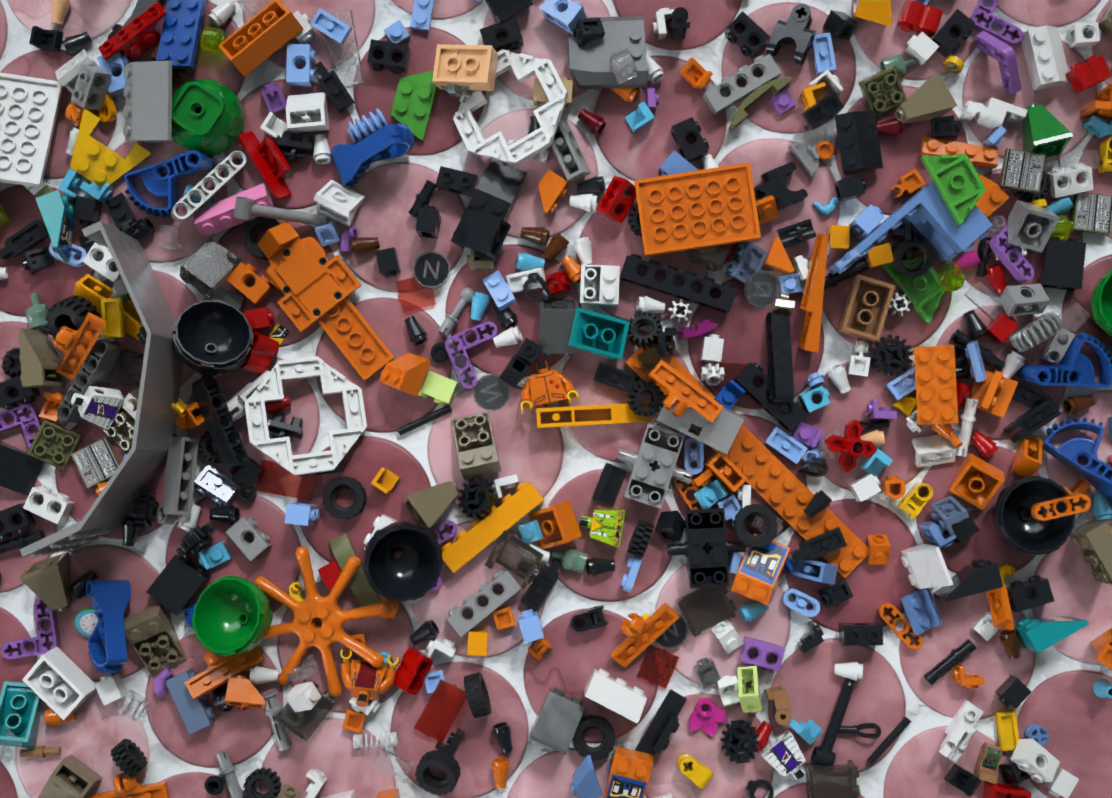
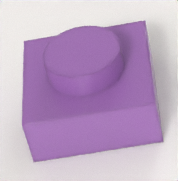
M647 88L646 104L651 112H655L656 106H659V94H655V88Z
M787 88L769 99L779 116L796 106Z

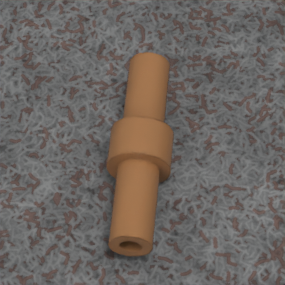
M36 746L34 749L20 750V757L35 756V758H45L47 755L61 754V747L46 748V746Z

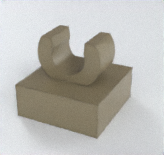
M781 293V297L775 299L772 312L786 313L791 317L795 308V301H789L788 293Z

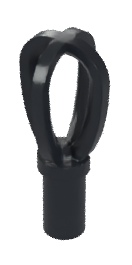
M984 237L979 242L978 257L981 263L978 265L977 277L984 278L986 265L993 254L989 244L988 252L984 259L985 243L987 240L990 242L991 237Z
M888 420L858 421L860 425H870L869 428L862 431V434L889 427Z
M875 723L841 726L839 734H853L864 738L877 739L881 735V728ZM863 728H876L877 733H862L858 730Z

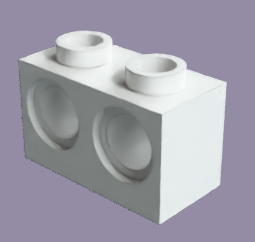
M1084 163L1072 164V167L1066 169L1065 167L1053 168L1052 172L1046 173V177H1050L1047 181L1051 182V185L1048 187L1050 188L1048 195L1054 198L1094 190L1092 167L1084 165ZM1081 173L1082 177L1079 181H1077V175ZM1062 177V178H1063V181H1062V183L1058 186V185H1057L1058 179Z
M94 243L82 262L115 283L122 277L119 271L114 272L113 270L115 262L108 247ZM103 253L104 258L98 261V255Z
M48 486L32 487L23 509L56 524H64L75 502L70 501V497L65 494L58 493L57 495L51 492L52 488ZM40 495H42L44 498L42 504H40L38 501ZM57 503L61 505L60 512L56 511L55 507Z

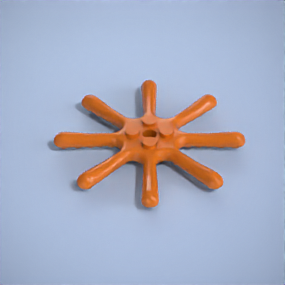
M300 546L296 549L295 555L306 590V599L304 601H296L262 576L257 577L254 581L255 584L259 585L264 594L291 609L294 614L293 621L290 623L269 626L267 635L262 640L288 633H295L300 639L299 646L278 676L277 682L281 686L289 685L307 650L310 647L318 648L322 656L328 692L332 697H338L342 693V687L332 656L331 645L334 642H340L376 668L381 667L384 664V657L347 635L344 631V624L349 620L389 614L392 611V605L389 601H382L347 611L341 610L338 606V599L359 569L361 560L356 556L350 557L330 594L322 597L316 590L309 550L307 547ZM316 617L321 619L322 625L316 622Z

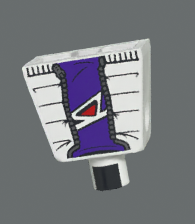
M89 386L84 395L74 393L71 404L78 406V411L83 419L109 430L124 401V397L118 389Z
M788 729L768 743L762 752L759 751L762 757L783 777L791 773L796 780H799L805 775L800 765L806 760L794 736Z

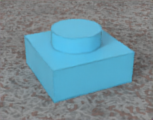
M537 520L518 526L524 544L543 538Z

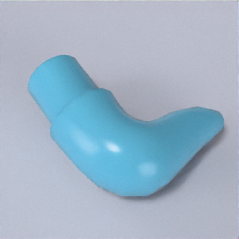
M832 197L826 206L818 202H813V205L822 215L827 216L834 211L839 200Z

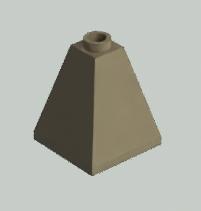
M938 71L896 109L895 115L902 123L928 121L933 118L943 117L956 107L957 104Z
M448 481L411 493L403 499V503L420 527L428 530L459 494L458 491L460 490L454 481Z
M68 552L33 563L20 576L21 581L52 610L58 609L60 612L70 607L69 603L72 601V593L69 591L71 576Z

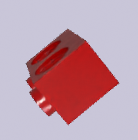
M614 176L596 210L608 219L622 223L633 202L636 200L635 186L625 178Z
M985 781L983 798H1031V792L1024 787L1001 783L993 784Z

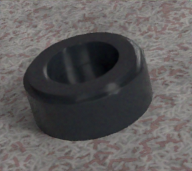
M437 343L431 349V356L437 362H445L449 358L444 343Z

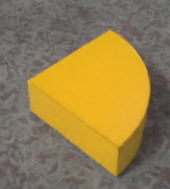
M901 398L895 401L892 407L906 416H910L916 406V398Z

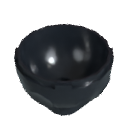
M217 299L204 300L190 305L178 315L174 321L172 344L181 362L205 377L232 372L246 361L252 347L254 334L246 316L235 306Z
M1026 476L1009 484L1000 492L993 508L994 525L1001 539L1012 549L1028 554H1050L1060 549L1074 529L1076 514L1040 521L1033 518L1031 509L1036 503L1069 496L1070 494L1053 480L1040 476ZM1061 501L1057 503L1056 509L1059 513L1065 511L1066 506ZM1041 508L1038 511V515L1043 516L1044 512H1051V509ZM1024 511H1027V517L1023 516Z
M404 521L391 523L378 530L365 546L363 565L365 576L372 589L386 599L403 602L414 601L423 597L440 576L443 562L442 550L434 536L424 528ZM401 553L400 558H395V555Z

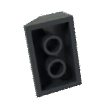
M853 111L835 115L844 175L882 169L883 162L875 111Z

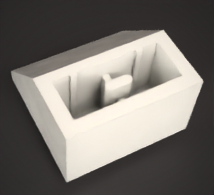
M326 92L288 96L286 120L287 129L290 132L296 134L329 130Z
M581 264L580 303L594 306L618 307L620 266Z

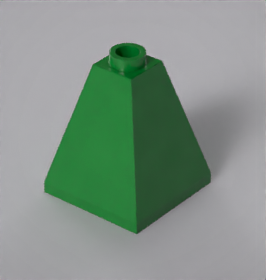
M1032 104L1026 108L1028 110L1026 117L1023 119V151L1046 155L1045 158L1061 155L1072 138V133L1043 105L1037 106V104Z

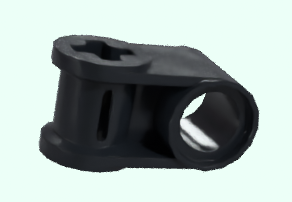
M954 345V348L957 350V357L955 358L956 372L961 371L956 373V379L971 378L965 349L961 345Z
M604 605L595 606L573 614L570 619L572 628L577 632H583L608 625L609 623L606 621L603 612ZM578 617L584 619V624L581 627L574 625V621Z

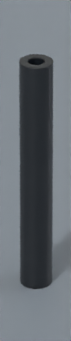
M447 405L397 430L401 436L452 412L450 405Z
M905 716L867 760L873 765L911 721Z

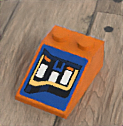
M770 541L768 545L763 547L749 546L738 569L731 591L765 605L770 604L774 598L791 547L776 541Z
M615 746L603 798H644L653 767V755Z

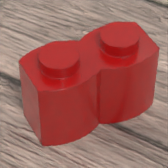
M906 0L897 25L903 31H916L919 34L923 32L928 37H933L937 32L944 11L926 6L917 1Z
M1093 55L1085 59L1084 64L1078 62L1069 67L1071 71L1066 73L1076 94L1112 76L1102 55L1097 58Z
M254 331L252 347L246 361L240 367L261 376L266 370L270 369V361L279 351V342Z
M409 647L403 655L401 665L396 670L393 683L406 693L416 695L423 685L424 677L431 669L433 660L426 657L421 651Z

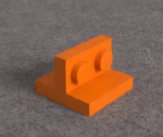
M1112 84L1097 93V100L1081 110L1080 118L1088 119L1094 115L1108 121L1112 119Z
M996 370L995 373L985 371L987 378L981 382L976 383L975 381L969 398L979 400L978 410L1004 419L1018 382L1003 377L1002 372Z

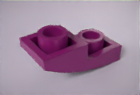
M700 320V323L696 324V331H693L692 327H681V330L678 331L683 332V336H676V340L702 336L717 327V323H712V320Z

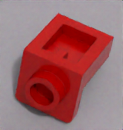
M555 272L545 276L551 296L562 291L567 292L571 290L570 280L565 272Z

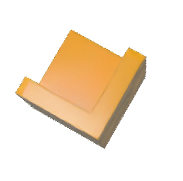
M825 82L802 90L800 96L805 110L825 97Z
M830 225L827 228V235L830 236L829 248L847 251L849 249L850 226Z
M890 243L872 247L868 252L869 268L894 262Z
M382 467L371 484L384 493L390 494L400 477L387 468Z
M469 630L468 655L487 656L489 630Z

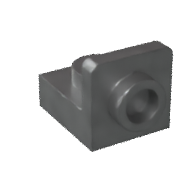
M706 657L697 661V665L694 668L704 688L717 683L721 679L711 658L707 659Z

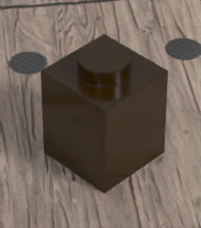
M655 346L636 356L644 374L653 370L661 360Z

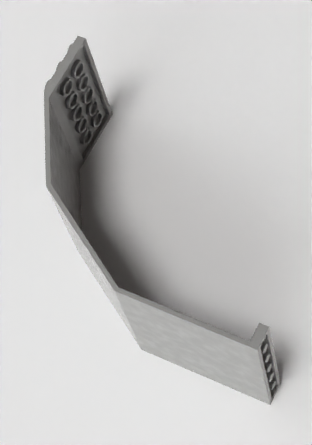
M102 221L82 229V232L86 238L108 247L147 332L132 447L82 521L19 549L22 557L31 556V558L47 554H57L62 551H72L81 547L83 543L97 540L100 535L116 531L115 527L121 525L124 517H127L133 508L135 499L139 498V492L142 489H146L166 460L169 438L174 437L175 423L172 414L176 411L171 408L172 403L177 404L179 399L184 365L172 344L175 318L140 241Z

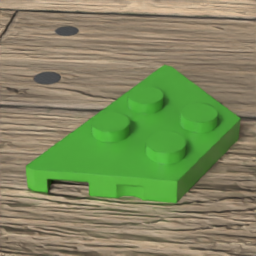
M434 71L400 78L391 110V116L401 124L408 126L421 142H424L438 88L432 81Z
M968 155L922 156L920 159L957 226L961 225L976 205L978 199L986 191Z
M923 256L902 260L903 265L907 269H916L921 265ZM893 263L881 266L903 295L906 294L905 298L911 301L910 304L924 322L929 324L947 288V285L931 266L927 273L922 276L909 277L901 274Z

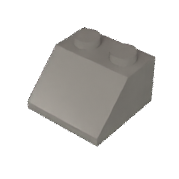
M1016 200L1008 216V243L1042 253L1060 217L1050 209Z

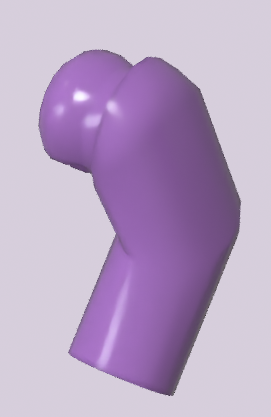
M351 226L341 233L340 252H350V242L359 235L358 228Z
M168 667L154 679L153 692L156 696L164 697L168 692L165 687V681L173 675V671Z

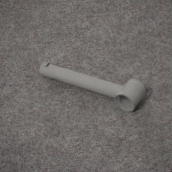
M236 197L233 215L235 218L251 220V216H259L315 226L326 224L325 215L254 204V200L251 198Z

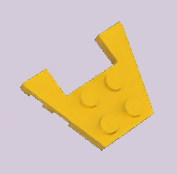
M84 109L70 163L71 169L102 188L105 183L111 185L151 155L152 152L136 143L125 159L93 138L91 134L101 118Z

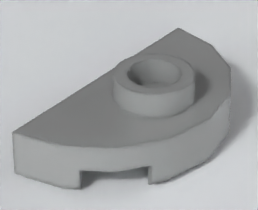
M795 143L788 147L809 176L812 177L817 172L819 166L817 151L809 144Z

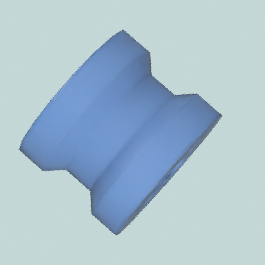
M1030 724L1024 730L1026 739H1034L1041 746L1045 745L1049 740L1047 730L1037 724Z

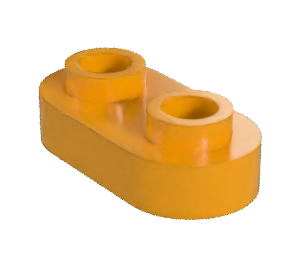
M108 90L102 109L96 110L97 116L101 118L102 122H113L117 116L113 97Z

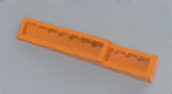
M817 233L800 309L805 310L806 315L798 345L803 350L819 353L829 235Z

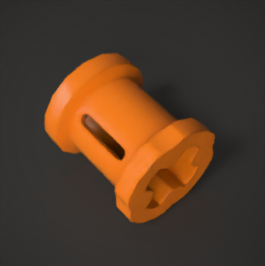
M544 637L539 639L532 647H529L528 650L536 659L541 661L542 656L548 649H552L553 645Z

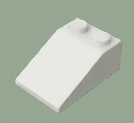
M921 543L901 551L903 555L901 560L904 567H907L909 570L908 578L912 586L925 589L953 585L939 547Z

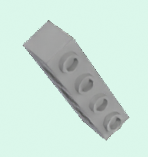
M770 54L765 57L760 55L750 66L747 64L742 66L735 75L729 74L721 80L720 84H712L705 89L706 92L703 95V99L714 117L747 98L760 86L780 77L782 72ZM753 71H759L762 76L759 78L755 77ZM736 81H743L745 87H739ZM721 90H726V91H728L729 96H728V97H723V96L720 94V91H721Z
M562 113L551 146L567 180L576 182L591 174V171L565 115Z
M503 569L499 570L493 575L495 578L490 583L488 581L484 582L478 587L480 591L477 594L473 595L471 593L463 600L465 603L461 607L456 605L448 612L447 620L460 637L522 588L509 569L505 571ZM495 584L503 586L504 591L501 594L493 591ZM481 596L487 597L489 600L488 605L481 606L478 603V598ZM466 608L471 609L474 614L473 617L466 618L463 615V610Z

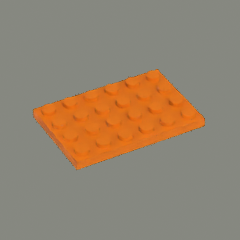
M750 162L634 180L645 257L761 239Z

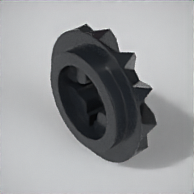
M19 348L7 351L5 356L1 358L3 360L1 367L4 370V374L10 378L21 375V362L18 363L20 368L13 367V359L19 360Z

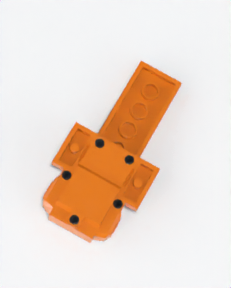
M297 237L268 260L271 264L267 268L266 274L271 283L285 295L277 303L301 333L315 322H318L364 381H367L395 358L349 300L348 296L362 285L338 255L329 261L326 251L317 240L312 237L304 239Z

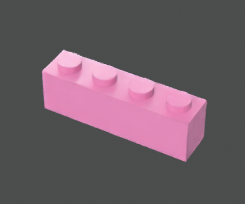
M260 184L194 212V224L202 238L249 221L233 216L237 196L251 198L254 200V204L274 207L272 197L265 184Z

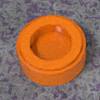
M821 141L815 147L821 161H827L834 155L835 148L829 141Z

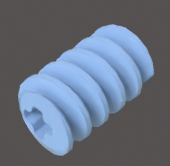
M376 108V115L370 111L369 118L362 115V122L356 118L355 125H353L349 121L348 131L353 142L357 144V139L362 141L364 136L368 137L371 135V132L374 133L377 129L388 124L382 112Z

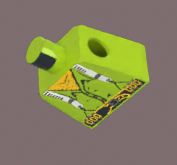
M593 510L592 517L581 516L579 527L590 529V538L619 547L625 510Z

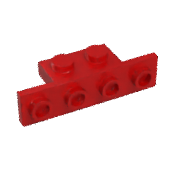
M159 2L150 6L148 10L135 18L126 27L119 30L117 34L98 48L104 59L108 61L121 50L133 61L160 41L161 34L153 25L165 17L167 13Z
M253 131L239 134L237 136L239 142L275 199L280 200L291 196L292 193L283 180V177L291 167L271 136L266 137L260 144Z

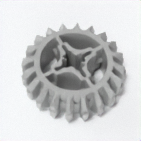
M1054 311L1047 312L1012 333L1010 336L1011 343L1018 352L1029 350L1061 330L1063 323Z

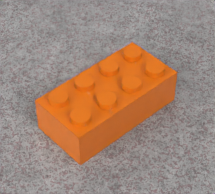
M273 0L219 44L218 47L245 77L251 74L262 62L267 61L274 52L282 49L290 39L296 37L303 30V27L280 0Z
M954 345L914 347L917 424H958Z

